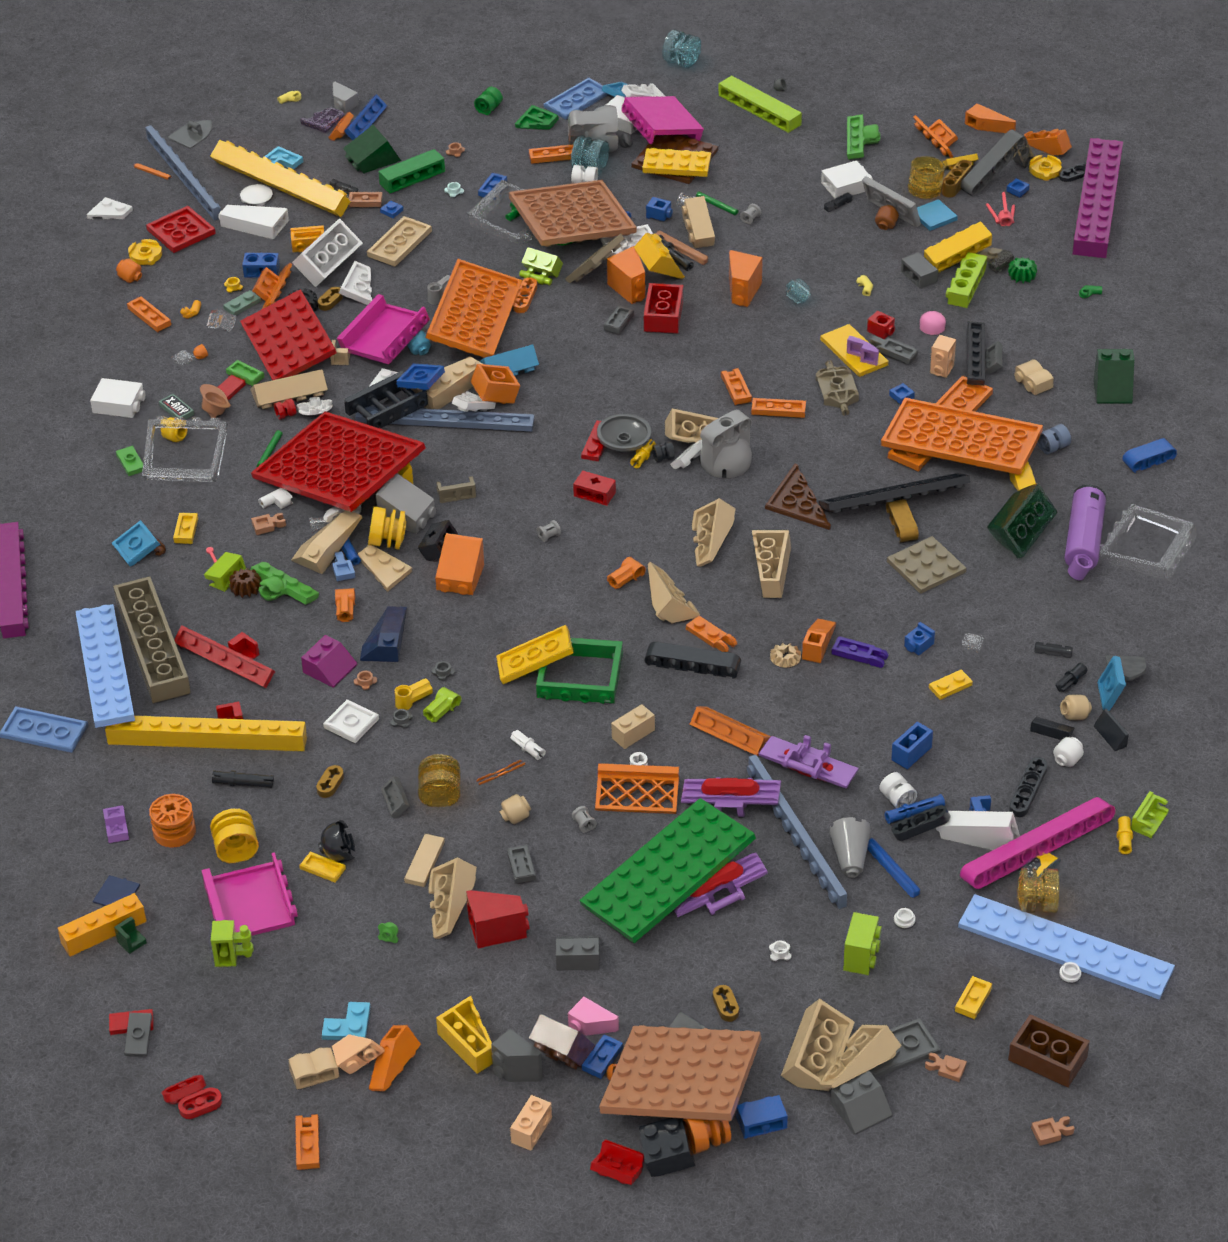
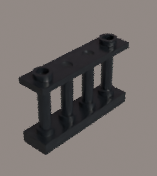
M402 370L345 398V413L351 416L359 412L367 420V425L383 428L427 406V391L423 390L415 393L412 389L398 387L396 381L404 374ZM403 391L409 397L400 400L395 394ZM388 398L394 405L387 408L380 401ZM373 405L380 412L372 415L365 408Z

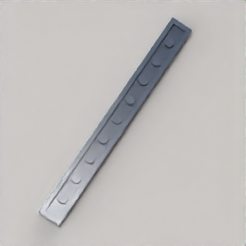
M151 125L145 127L147 140L214 221L218 220L221 211L219 204L214 202L213 197L207 193L205 187L200 185L199 180L195 179L191 170L186 168L185 163L180 161L179 156L173 152L171 146L166 144L165 139L160 137L159 132Z
M375 406L365 408L372 415L380 412ZM419 409L391 424L532 432L534 415ZM357 412L355 420L367 423V420Z
M757 755L750 756L749 766H747L748 775L754 777L755 780H772ZM780 792L778 805H772L776 818L782 820L785 832L791 834L792 842L800 848L802 858L808 860L811 872L819 877L820 886L828 891L831 903H835L839 909L846 907V891Z

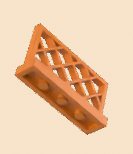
M598 763L595 811L676 814L679 767ZM602 781H611L614 785L606 790L602 786ZM625 782H631L634 786L626 791L621 785ZM645 783H651L654 787L647 792L641 786ZM665 784H674V788L670 790L668 793L662 788V786ZM618 788L623 794L615 799L610 793ZM638 789L644 795L636 800L631 794ZM659 790L664 796L656 801L651 795ZM606 796L612 801L609 805H600V801ZM628 797L633 803L629 806H623L620 802ZM648 798L653 804L649 807H643L640 803ZM668 799L673 803V808H664L661 803Z

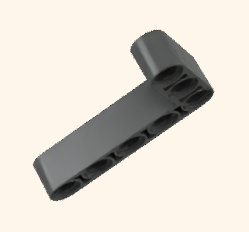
M1009 130L963 178L960 188L974 197L1012 159L1024 168H1027L1034 155L1026 137L1015 130Z

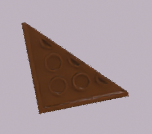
M795 463L765 504V509L830 530V522L827 521L824 511L817 503L813 491L807 484V480L803 473L800 472L798 464Z

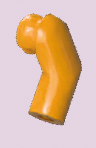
M195 300L190 309L188 307L182 308L180 311L183 315L182 317L189 319L198 315L201 302Z

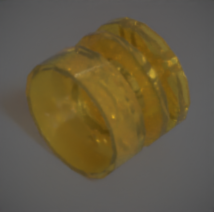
M920 156L912 160L908 183L909 192L914 196L925 199L939 196L942 192L945 164L940 159L931 156Z
M434 754L424 758L418 766L419 799L429 807L452 806L460 798V764L453 757L444 754Z
M1021 868L1017 882V900L1022 912L1027 911V903L1029 902L1031 912H1035L1037 903H1041L1042 912L1057 913L1059 904L1058 869H1043L1041 878H1038L1036 868H1032L1031 877H1028L1027 868Z

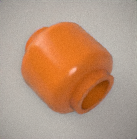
M131 259L121 260L116 267L117 276L127 283L138 281L142 277L141 266Z

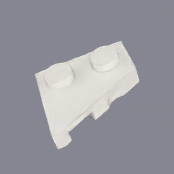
M105 197L87 214V218L124 219L133 211V208L130 205Z

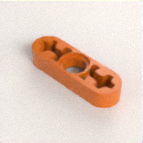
M529 277L522 280L513 304L515 312L524 313L528 310L537 290L536 279Z

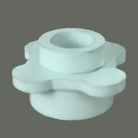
M457 182L449 183L447 188L444 189L445 193L450 194V197H456V195L464 193V189H461L460 184Z

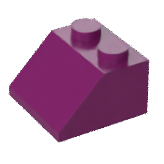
M324 635L301 657L304 674L333 688L357 666V662L342 643L327 635Z

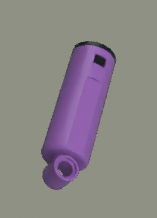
M1091 484L1078 487L1074 491L1064 558L1069 566L1068 573L1075 580H1083L1089 570L1093 569L1099 560L1106 493L1100 487Z

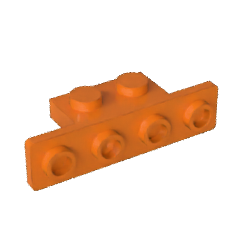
M915 115L913 117L916 122L914 123L915 127L919 131L923 130V135L927 139L931 138L932 144L936 148L939 146V150L944 156L948 155L950 158H953L954 156L948 147L958 140L956 134L940 119L927 127Z
M288 263L278 276L267 267L262 270L252 290L265 301L262 309L275 303V300L280 296V290L286 284L285 279L291 274V263Z

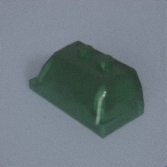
M1036 483L1012 494L986 528L1003 547L1012 551L1017 559L1023 558L1058 511L1040 484Z

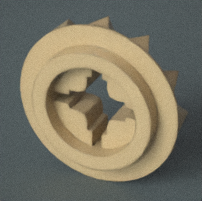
M782 642L781 646L775 645L774 649H771L770 659L779 667H793L800 662L801 651L798 650L797 646L792 647L791 643L785 645Z

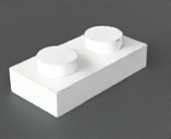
M702 440L690 445L670 465L674 469L687 467L691 463V458L694 459L700 455Z

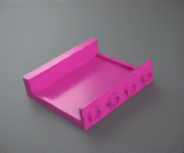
M675 96L625 97L621 111L650 144L653 143L655 135L687 134L689 138L701 140L703 127Z
M378 294L337 337L340 347L348 348V352L351 354L390 364L430 319L424 306L418 312L386 304L384 296Z
M275 852L272 853L273 862L212 876L210 868L201 870L215 921L234 920L236 932L240 931V926L247 925L248 930L251 931V936L295 925L294 918L298 917L296 906L290 903L293 902L290 889L286 890V887H288L286 875L281 874L283 872L282 862L276 859Z

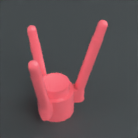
M1002 192L1004 210H1001L998 216L988 203L986 206L994 217L996 224L1010 226L1014 223L1015 205H1012L1010 213L1007 210L1005 192Z

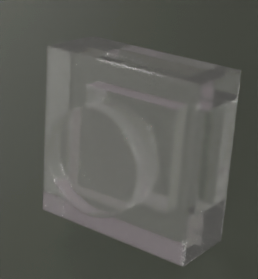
M184 349L171 357V362L182 369L196 361L195 356Z
M965 633L961 650L980 654L985 636Z

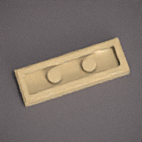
M429 834L424 835L404 878L405 883L425 887L431 869H433L445 843L443 837Z

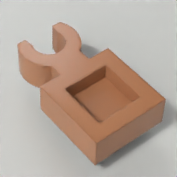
M277 513L273 517L266 514L251 518L256 535L272 532L274 527L282 528L286 526L283 513Z
M930 1053L929 1059L935 1062L930 1063L926 1061L925 1068L928 1070L937 1069L939 1070V1076L959 1082L966 1068L967 1061L948 1055L941 1059L937 1054Z
M1067 1116L1062 1117L1059 1122H1055L1052 1117L1033 1122L1031 1125V1129L1040 1146L1060 1141L1061 1134L1070 1136L1074 1133V1126H1064L1070 1122V1118Z

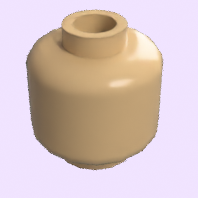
M1068 695L1062 700L1060 705L1062 715L1068 720H1084L1092 709L1091 703L1084 695Z
M515 794L501 803L503 810L499 812L505 822L509 820L512 824H517L529 817L531 808L524 796L520 797L518 794Z

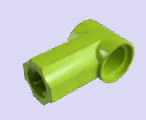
M442 687L437 692L435 700L423 710V715L432 723L437 722L449 710L454 711L453 709L460 705L461 696Z

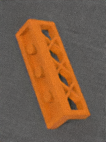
M697 706L690 725L759 756L764 744L771 737L706 706Z

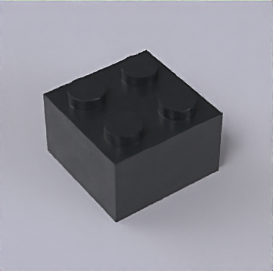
M668 1118L639 1126L645 1164L651 1177L662 1176L696 1166L689 1130L684 1118Z

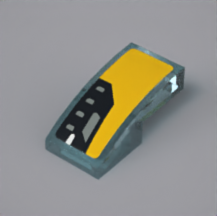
M1052 853L1040 856L1036 854L1035 858L1032 857L1023 866L1018 875L1036 885L1047 877L1049 871L1059 865L1061 858Z

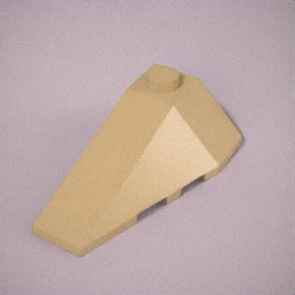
M672 408L665 420V435L677 441L697 442L702 440L700 434L703 428L718 418Z
M720 498L694 511L692 530L697 531V536L693 540L695 543L698 542V547L695 549L698 567L713 561L734 522L735 508Z
M344 510L302 544L291 560L323 574L335 558V553L339 552L362 519V515Z
M649 562L652 606L656 611L655 615L662 621L666 619L671 623L699 616L700 614L691 601L687 602L683 597L685 594L674 586V581L667 573Z
M455 858L431 869L428 889L429 894L434 893V901L430 902V908H435L436 910L432 917L434 939H440L451 934L467 901L466 891L472 890L474 887L477 867L460 858Z
M862 1025L848 1039L845 1044L848 1048L845 1052L839 1053L837 1056L839 1062L829 1068L819 1085L821 1088H835L892 1059L902 1045L887 1025Z

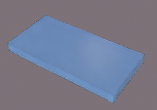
M587 78L544 103V107L566 120L571 111H582L609 94L602 91L603 85L591 78Z
M15 706L0 731V737L72 753L88 727V722Z

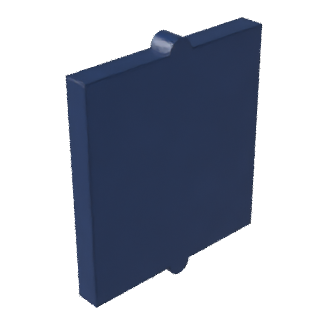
M109 875L94 898L93 903L107 906L136 893L140 884L128 881L126 878L121 879Z

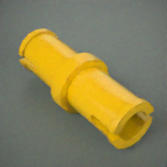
M652 439L646 445L636 450L635 456L630 461L632 466L636 462L634 468H640L642 463L650 457L652 445L656 444L653 441L650 445Z
M1122 816L1118 819V831L1116 834L1119 840V852L1121 854H1129L1132 852L1131 840L1133 839L1131 819L1127 816Z

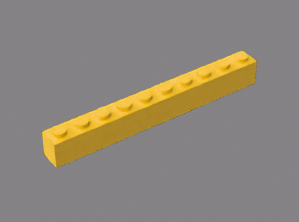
M219 140L210 155L214 161L339 217L343 216L351 202L346 197L347 194L340 189L336 191L328 184L324 186L317 179L313 178L311 180L303 173L299 175L292 168L288 167V169H285L282 164L278 162L274 164L266 157L260 158L257 153L253 151L249 153L241 146L237 148L230 141L224 142Z
M134 716L135 721L105 727L107 743L109 745L304 751L307 740L306 725L302 721Z

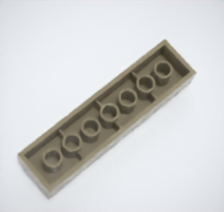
M151 577L113 586L116 603L152 703L190 694L188 676Z

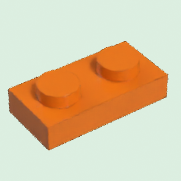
M348 112L339 121L328 138L333 141L336 138H342L345 134L344 130L349 126L354 115Z

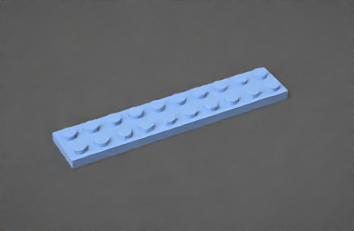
M102 605L76 611L95 728L135 721L114 605Z
M974 894L958 924V927L1062 965L1067 962H1074L1079 966L1081 972L1159 1000L1175 967L1171 963Z

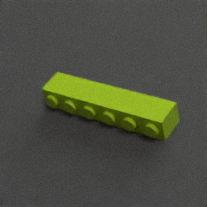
M733 76L719 83L720 97L788 133L799 127L802 123V113Z

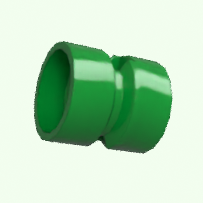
M488 87L475 99V109L479 113L489 115L502 103V93L495 87Z

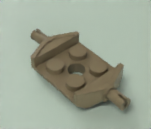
M831 360L830 364L829 361H826L825 365L827 368L820 369L816 373V381L819 383L824 398V405L839 407L842 415H845V413L848 415L849 410L847 406L859 401V393L851 370L846 366H833Z

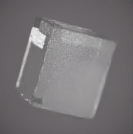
M221 309L211 310L207 327L213 329L221 328L232 332L236 316Z

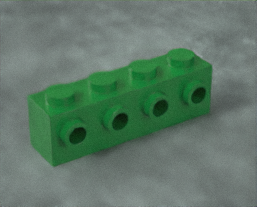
M433 149L379 170V183L390 194L445 172L444 157Z

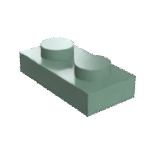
M249 290L227 302L223 307L231 315L236 316L260 303L261 297Z

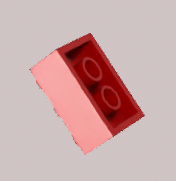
M649 283L644 310L645 332H679L683 307V285Z

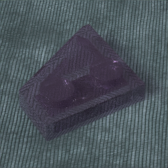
M329 107L323 111L313 113V117L309 119L302 117L300 119L301 124L326 133L344 117V111Z

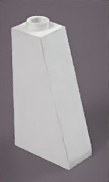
M226 205L219 213L222 227L274 239L289 221L287 208Z
M948 811L951 816L950 820L946 824L936 827L941 839L994 850L1020 837L1013 812Z

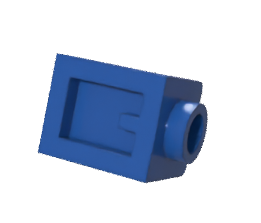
M990 795L971 797L969 811H990Z

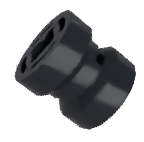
M671 441L665 442L663 445H652V452L656 463L662 462L663 459L671 460L675 458L674 447Z

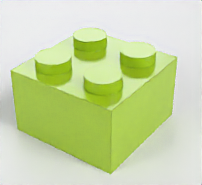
M853 912L845 941L843 971L869 975L870 968H875L877 956L874 955L876 952L879 953L881 940H878L882 930V926H878L879 917Z

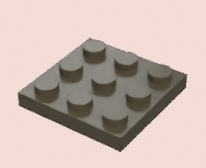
M620 233L590 256L565 278L566 281L569 283L574 280L578 282L584 275L586 276L593 269L597 268L603 260H606L622 246L620 243L625 239Z
M933 536L887 557V562L920 594L966 573V567Z

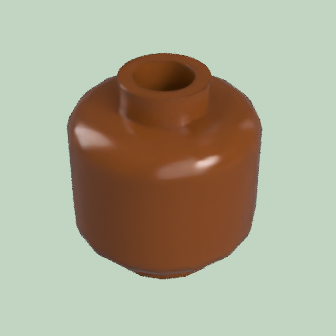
M891 205L880 207L875 217L876 225L882 230L893 229L899 217L898 211Z

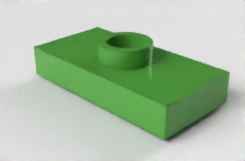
M239 360L226 369V374L241 378L251 386L264 378V372Z
M133 446L116 451V456L128 476L146 471Z

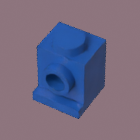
M652 197L646 205V218L648 219L654 218L665 221L666 218H671L672 216L671 201Z
M919 622L918 626L905 636L904 646L908 651L921 655L934 644L935 631Z

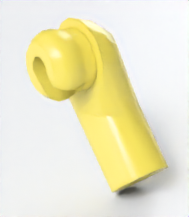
M289 91L279 96L277 100L281 104L287 101L297 102L301 99V93L299 91Z
M861 275L857 278V283H860L859 286H864L862 294L870 296L873 284L867 276Z

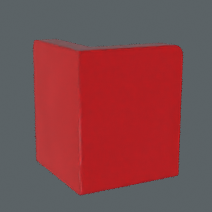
M243 632L228 641L230 649L252 660L260 655L258 643Z
M239 701L216 706L218 719H243Z

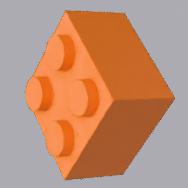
M477 364L471 379V383L482 401L500 402L502 404L514 403L520 388V384L507 366Z

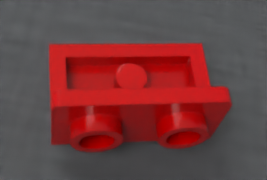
M605 1139L602 1142L600 1153L591 1162L590 1170L597 1172L601 1176L616 1179L622 1184L632 1185L642 1173L645 1159L644 1153Z

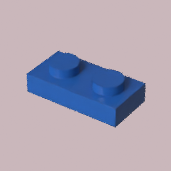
M492 173L478 190V196L494 199L507 183V176Z
M603 1035L582 1064V1070L601 1079L606 1073L608 1066L614 1062L623 1049V1043Z

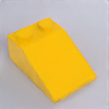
M645 233L634 248L648 270L680 279L684 278L685 276L669 254V250L661 242V238L657 234Z

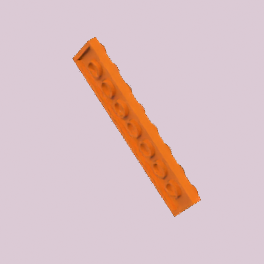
M961 376L935 404L976 412L993 394V388L986 385L967 384V377ZM891 449L888 452L889 459L916 471H920L932 458V456L898 449Z

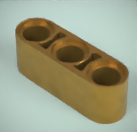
M958 161L946 175L942 185L943 196L952 198L961 190V181L972 170V163L970 161Z
M906 499L886 502V511L890 514L891 524L895 526L896 536L900 538L899 543L918 540V527Z

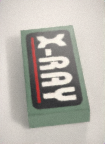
M174 394L159 401V406L174 418L183 421L194 415V410Z

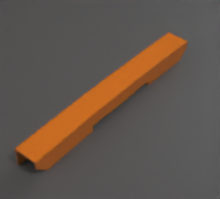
M138 163L134 165V168L168 180L169 177L171 178V175Z
M518 760V761H516V762H514V763L508 765V767L503 768V769H501V770H499V771H496L495 773H492V774L490 773V774L485 775V776H483V777H481V778H478L477 781H480V780H482V779H484V778H487V777H489V776H491V775L497 774V773H499V772H501V771H503V770H505V769H507V768H509V767H511V766H513V765H515V764H518V763L522 762V760ZM525 762L514 768H511V770L504 771L500 774H497L498 776L491 777L487 780H484L480 782L479 785L486 783L490 780H493L499 776H502L510 771H513L525 765Z

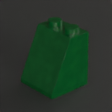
M374 125L343 148L346 152V155H344L350 163L353 162V167L357 171L361 170L363 174L401 161L388 140Z
M1097 349L1093 380L1096 404H1132L1135 363L1133 349Z

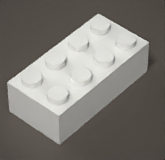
M339 218L292 263L317 287L362 244V241Z

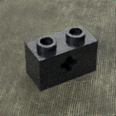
M449 520L431 524L419 544L418 549L427 561L440 559L446 533L458 535V532Z

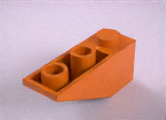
M975 104L965 114V124L977 130L1007 133L1011 129H1016L1015 120L980 104Z
M1042 130L1035 133L1030 131L1024 134L1029 146L1050 155H1063L1072 147L1066 130Z
M817 619L813 623L803 641V660L817 663L822 662L836 627V622Z
M393 1025L381 1040L380 1046L384 1048L385 1052L376 1058L369 1085L370 1090H387L394 1078L403 1071L405 1064L415 1055L416 1050L421 1045L408 1025Z

